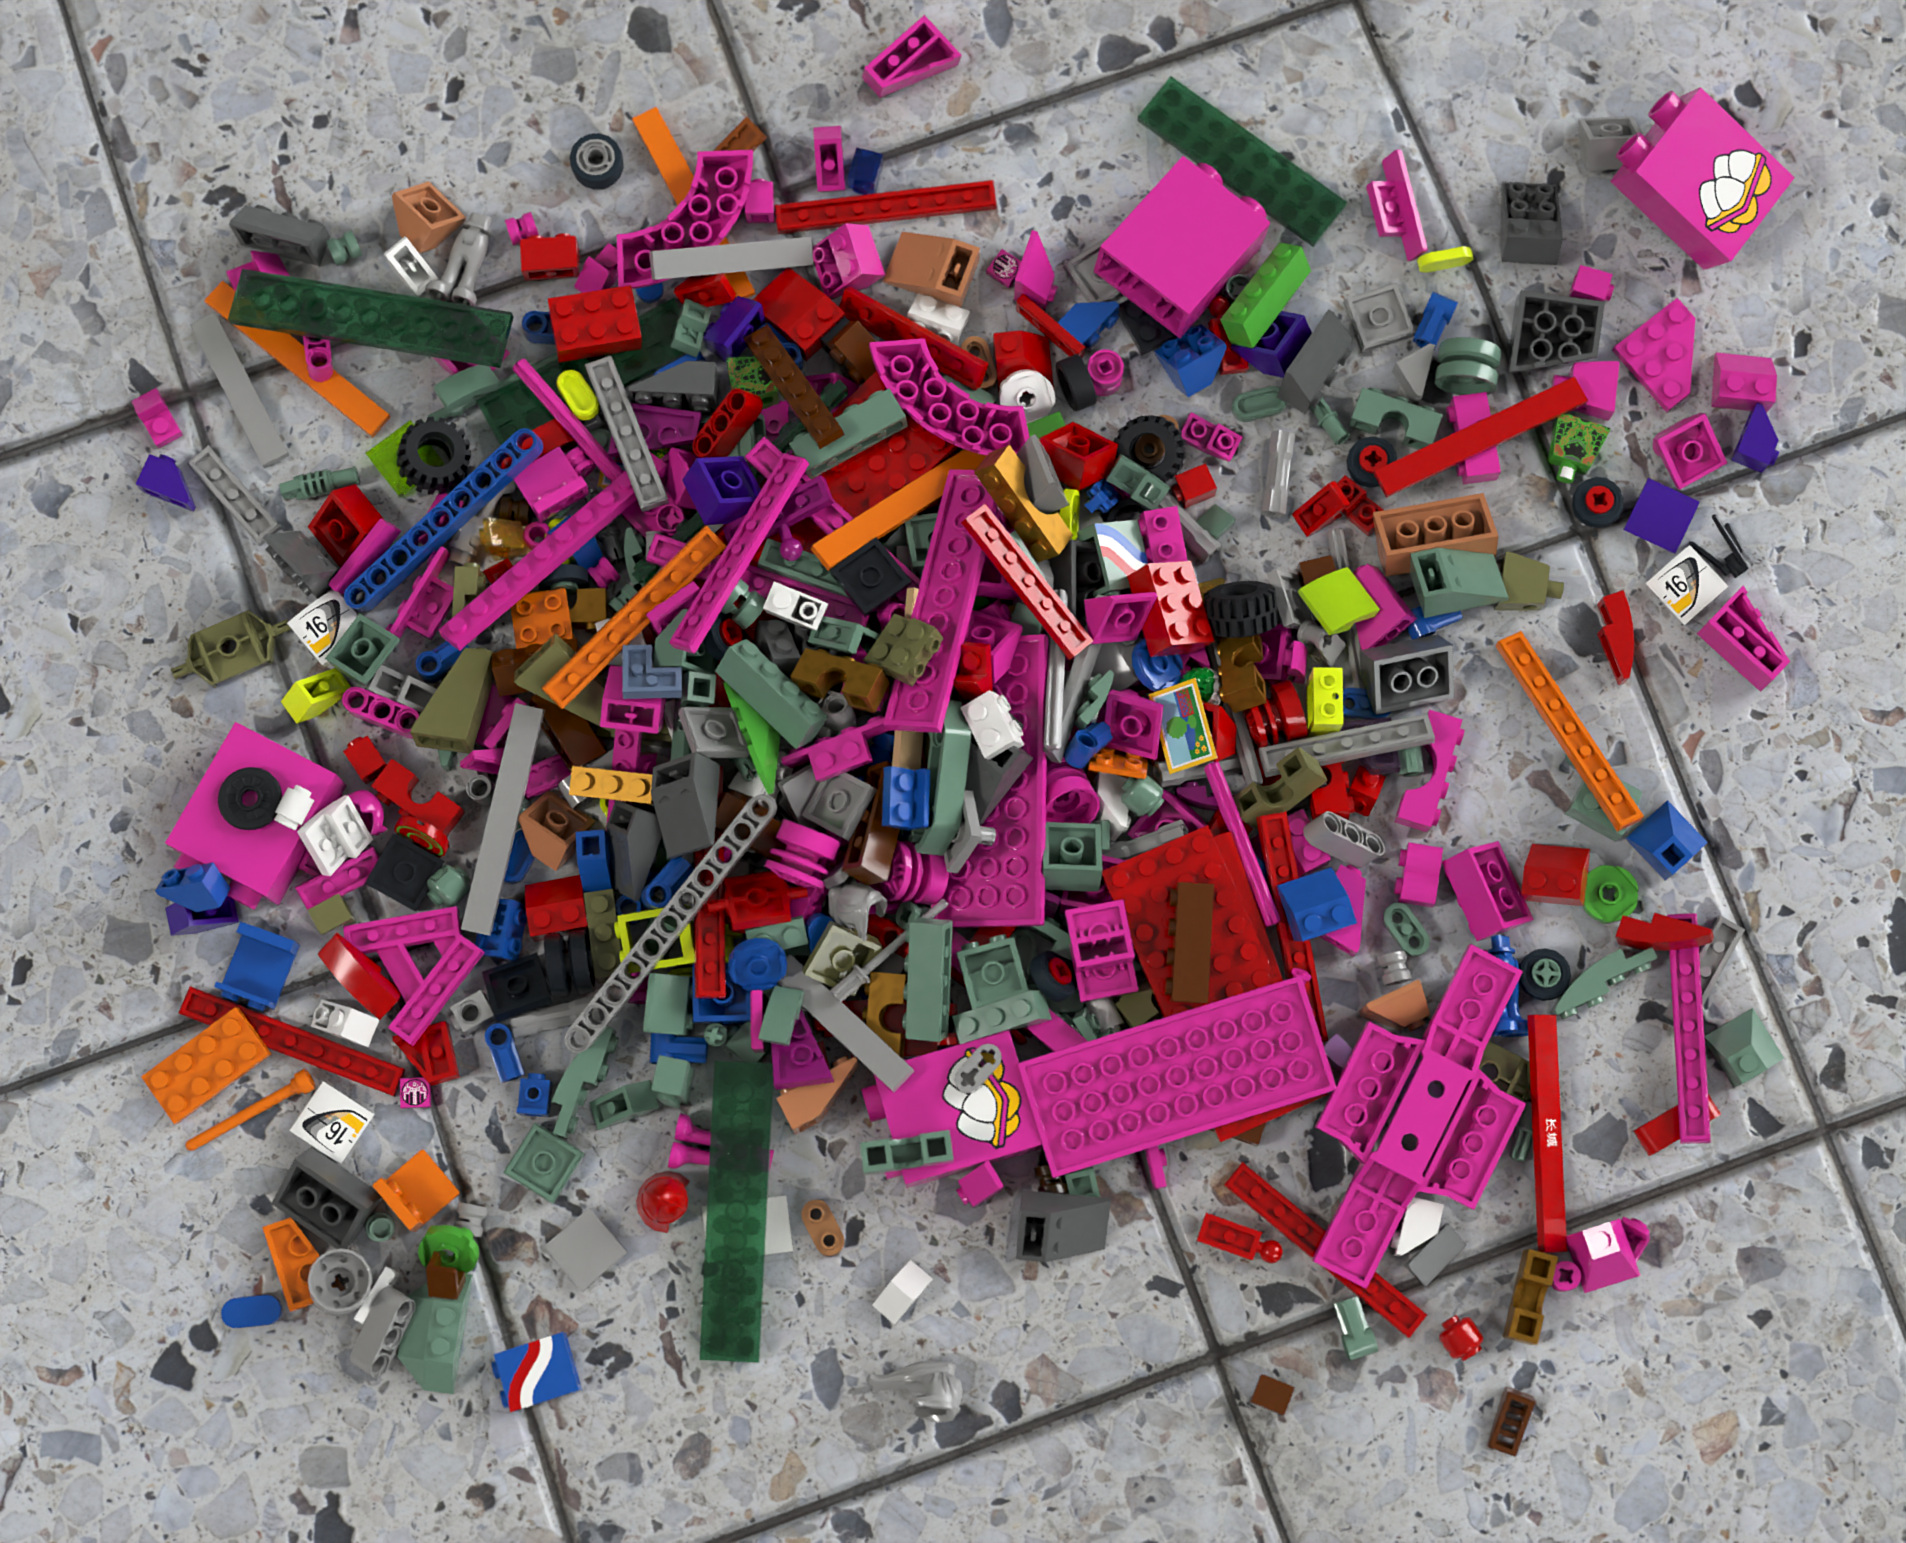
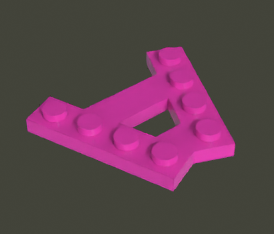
M457 906L343 926L344 938L363 954L377 952L406 1002L388 1028L412 1046L415 1045L484 954L483 950L462 936L460 911ZM434 942L442 957L424 979L406 947Z

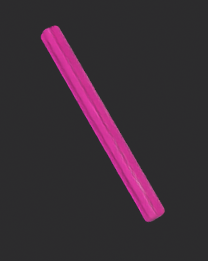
M523 358L516 362L512 367L513 371L612 483L624 471L612 458H609L605 449L528 361Z
M1219 762L1210 763L1204 767V771L1228 832L1231 831L1263 922L1265 926L1275 925L1280 921L1279 914Z

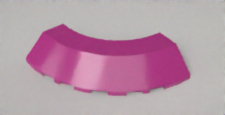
M753 150L697 151V165L691 188L684 201H681L667 216V219L654 227L650 226L627 234H616L618 287L631 285L632 289L668 280H652L649 251L714 246L721 243L738 219L745 204L753 170Z
M925 338L869 342L874 365L887 389L890 388L900 407L912 419L942 440L962 449L987 455L1007 445H1010L1017 454L1030 436L1023 406H1004L989 402L985 405L969 398L970 395L959 389L952 382L948 383L938 372L939 368L927 348Z

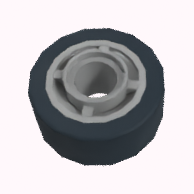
M601 133L588 134L581 137L572 147L570 153L572 172L577 181L584 187L594 190L605 189L614 185L621 177L624 169L622 152L617 142L610 136ZM595 158L603 159L598 165L591 164V161Z

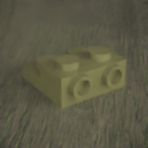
M464 563L463 566H455L452 618L490 586L489 583H486L485 573L480 571V564Z
M894 613L863 661L865 664L874 663L883 669L884 674L913 686L916 680L923 674L933 654L939 650L944 638L936 627L918 619L912 618L909 620Z
M830 920L802 971L804 975L835 987L854 969L853 965L856 964L860 968L864 967L882 951L883 947L878 938L866 933L867 939L862 941V938L858 937L856 928L850 930ZM864 983L863 985H861L860 987H858V988H857L852 994H850V995L853 996V997H855V995H856V993L858 992V990H859V989H862V988L865 986V983Z

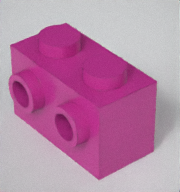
M1177 506L1144 511L1139 515L1140 520H1138L1141 536L1144 538L1148 563L1188 561Z

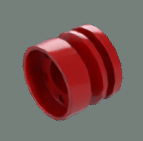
M1290 680L1270 685V699L1266 697L1265 704L1242 711L1250 737L1258 749L1268 746L1267 739L1271 746L1279 744V731L1287 742L1307 736V725L1303 708Z

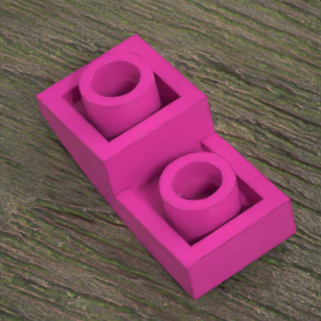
M1193 412L1187 415L1180 429L1182 439L1185 440L1186 444L1227 462L1231 461L1242 439V436L1219 423L1214 425Z
M1295 640L1289 649L1285 648L1283 665L1287 666L1286 675L1293 676L1292 683L1304 684L1308 649L1303 643Z

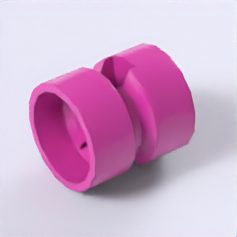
M1103 349L1096 351L1091 355L1087 366L1095 393L1098 396L1105 397L1113 395L1118 391L1122 383L1124 369L1122 358L1112 350Z

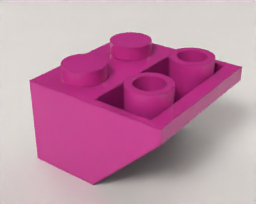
M845 223L812 247L813 261L823 292L830 299L842 296L844 290L850 286L858 291L868 288L885 276L869 225Z
M610 665L602 699L600 727L658 734L663 729L666 698L623 699V666Z

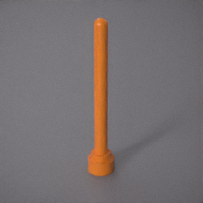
M305 1068L295 1073L294 1078L290 1080L291 1083L188 1140L185 1144L186 1149L189 1151L196 1150L295 1093L298 1095L301 1093L307 1094L315 1090L316 1085L310 1073Z

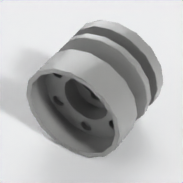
M342 1248L329 1250L318 1257L310 1269L308 1277L310 1297L316 1307L328 1315L338 1317L350 1315L359 1310L369 1296L372 1286L370 1267L362 1256L352 1250ZM340 1277L342 1281L347 1280L349 1282L345 1284L344 1291L340 1292L339 1288H332V1285L335 1284V1278Z

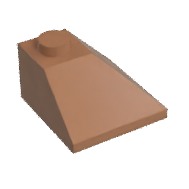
M429 181L394 192L392 195L399 234L402 238L404 236L407 237L419 254L437 248L467 218Z
M550 790L545 792L518 818L532 856L555 871L564 865L576 851V832L590 831L595 823L594 819L580 810H572L568 802Z
M1419 979L1365 1004L1359 1010L1361 1017L1397 1030L1408 1027L1410 1032L1424 1026V1019L1430 1015Z

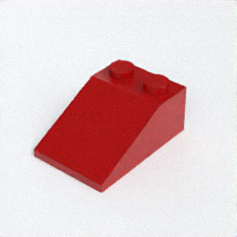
M789 267L753 299L762 304L765 322L774 327L790 343L796 344L800 349L802 358L806 362L822 348L821 338L845 316V313L826 294Z

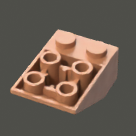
M902 232L883 282L916 294L920 293L961 308L980 261V248L952 238Z
M844 1056L832 1063L833 1068L830 1072L834 1079L833 1083L786 1088L780 1091L781 1096L776 1099L795 1135L823 1120L859 1068L856 1057L849 1059L848 1056Z

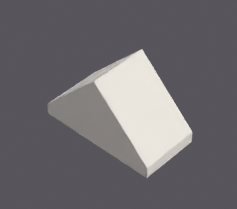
M405 236L384 253L390 268L418 297L425 291L426 285L430 280L439 279Z
M910 1260L891 1280L872 1306L895 1325L933 1279Z

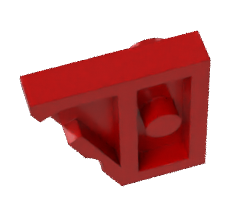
M446 1021L429 1025L414 1046L398 1035L392 1036L393 1042L403 1051L409 1061L431 1086L460 1078L450 1028Z

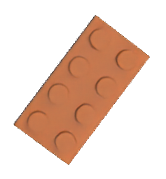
M235 1007L141 1076V1078L174 1124H178L272 1054L240 1008Z

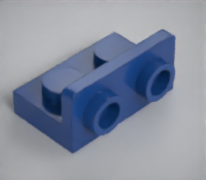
M895 766L884 767L882 826L905 830L928 827L931 785L929 769L912 770Z
M510 899L499 900L491 936L479 933L476 936L475 945L484 951L483 956L503 958L509 961L519 958V953L522 950L524 929L527 923L525 904Z

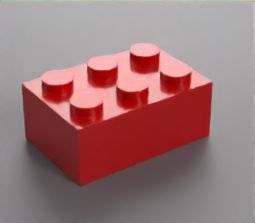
M631 285L548 298V311L558 363L642 349V336Z
M1191 561L1148 563L1127 576L1132 594L1155 592L1158 595L1142 627L1150 657L1192 654L1215 642Z

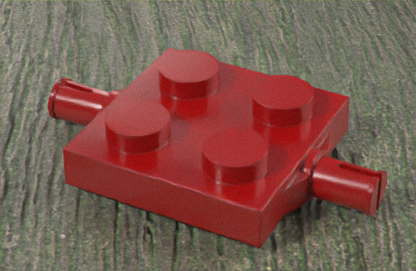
M770 871L725 878L726 891L724 898L707 900L709 913L726 910L731 918L732 929L735 931L791 922L789 908L791 900L808 898L807 887L789 888L784 879Z

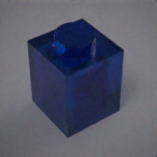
M856 147L848 174V188L862 195L868 193L875 194L884 165L883 154Z

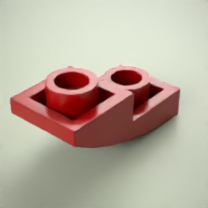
M1344 475L1337 484L1350 505L1341 513L1369 537L1375 531L1373 512L1384 510L1366 496L1364 489Z

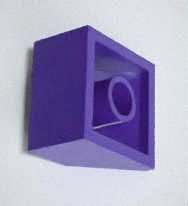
M736 296L733 302L726 303L720 312V318L716 323H710L704 332L705 348L725 362L726 358L740 357L747 348L743 338L756 331L761 325H765L763 307L759 302Z
M1281 311L1254 348L1232 344L1231 349L1263 374L1284 378L1285 372L1312 332L1304 315Z
M744 456L696 458L682 479L705 525L729 524L748 513L761 491Z

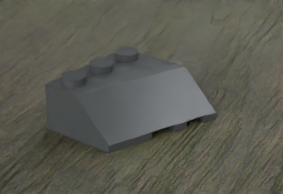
M1521 290L1516 297L1509 346V373L1597 358L1605 302Z

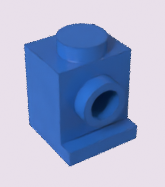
M528 1073V1079H520L517 1114L520 1116L550 1118L553 1082L545 1080V1074ZM531 1089H538L539 1095L537 1098L530 1099L529 1092Z

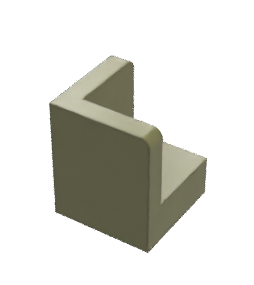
M339 893L308 909L321 935H325L341 925L348 926L357 923L345 899Z

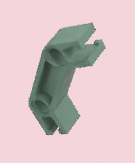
M949 700L941 733L928 732L930 749L927 769L930 770L931 783L929 792L930 815L927 828L910 830L911 837L921 838L915 844L917 853L943 856L960 828L971 742V730L961 711V701Z

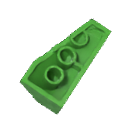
M724 682L729 702L738 718V725L746 740L752 761L769 795L774 792L781 734L729 684Z

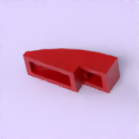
M1624 590L1602 597L1597 604L1606 625L1601 628L1597 635L1618 686L1624 684L1630 678L1634 654L1633 622Z
M1654 913L1651 923L1623 915L1615 936L1618 945L1644 950L1653 947L1655 951L1698 947L1712 943L1714 939L1712 929L1658 913Z
M337 932L318 952V956L335 978L379 1020L399 1000L401 993L393 983L380 974L382 968Z

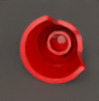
M665 1171L655 1173L645 1180L639 1189L636 1203L638 1214L647 1226L654 1231L667 1233L669 1231V1224L683 1216L688 1209L689 1200L685 1187L689 1184V1179L680 1173Z

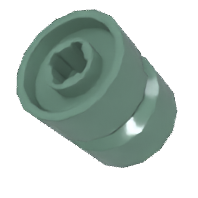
M740 578L721 612L724 614L731 613V620L745 630L761 614L766 599L756 591H748L749 585ZM741 595L743 597L742 600L735 606L733 603Z

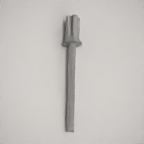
M942 899L921 918L933 919L949 903ZM906 931L864 967L860 968L856 964L853 965L854 969L829 991L837 1002L841 1003L864 983H870L867 975L906 942Z

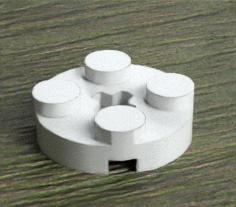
M1029 369L1018 370L1001 382L998 403L1004 406H1023L1028 424L1048 416L1055 403V392L1050 381L1040 372ZM1024 391L1034 394V398L1030 399L1029 405L1019 401V397L1022 396Z

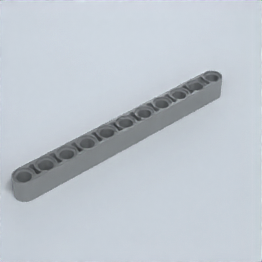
M766 794L754 796L744 806L568 1029L564 1042L570 1051L580 1053L589 1049L609 1026L775 816L777 804L773 797ZM758 800L767 802L769 812L766 816L757 814L755 804ZM740 823H745L750 827L751 834L749 838L742 839L738 836L737 827ZM722 846H726L732 851L731 861L724 862L719 858V850ZM704 869L710 870L714 875V881L711 885H706L701 881L700 876ZM686 892L693 894L696 899V904L693 908H687L683 904L682 897ZM666 916H672L677 920L678 924L675 931H670L665 927L664 920ZM648 939H654L658 942L659 951L657 954H652L647 950L646 942ZM630 962L639 964L641 968L639 977H634L629 973L628 965ZM612 985H618L622 989L623 996L620 1000H616L611 996L610 988ZM594 1008H599L604 1012L605 1018L602 1023L593 1019L592 1011ZM576 1031H581L586 1035L585 1045H579L575 1042L574 1034Z

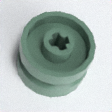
M1456 337L1442 341L1438 351V361L1441 365L1436 369L1435 385L1445 392L1456 395L1487 392L1488 395L1495 392L1498 381V373L1495 369L1500 364L1501 349L1492 342L1471 337Z

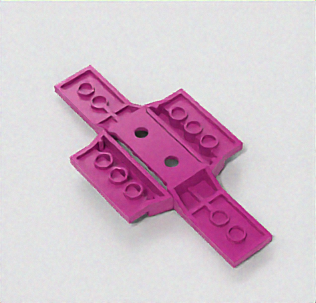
M1468 944L1422 1039L1398 1036L1370 1021L1366 1023L1336 1083L1337 1090L1332 1091L1315 1125V1128L1338 1139L1360 1164L1312 1259L1313 1262L1367 1289L1407 1206L1418 1191L1447 1196L1471 1210L1475 1209L1526 1103L1501 1091L1479 1069L1484 1049L1523 972L1522 970L1472 944ZM1421 1052L1423 1058L1377 1150L1371 1152ZM1434 1080L1441 1082L1444 1087L1443 1094L1438 1098H1433L1428 1093V1085ZM1408 1133L1413 1134L1417 1138V1146L1412 1151H1406L1401 1145L1403 1136Z

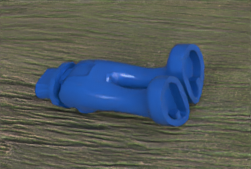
M1502 935L1491 936L1492 948L1488 949V953L1519 969L1517 959L1512 957V954H1515V949L1510 947V937ZM1519 980L1491 1036L1506 1038L1528 1036V1020L1522 1019L1519 1012Z

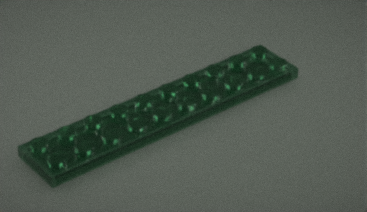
M242 269L228 321L233 325L501 368L514 316L512 312Z
M714 1061L699 1360L760 1362L774 1084L773 1063Z

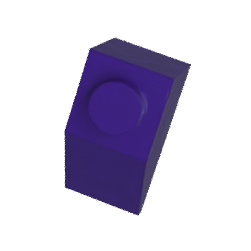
M1756 403L1750 411L1731 457V461L1760 473L1768 465L1772 467L1779 454V451L1775 450L1779 439L1762 404Z
M149 454L137 479V487L143 493L194 512L196 508L183 473L175 464L176 461L163 454H160L159 457Z
M226 896L220 908L200 912L192 911L177 903H173L165 908L171 936L197 934L239 922L235 901Z

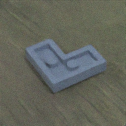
M623 645V699L682 698L681 667L652 668V645Z

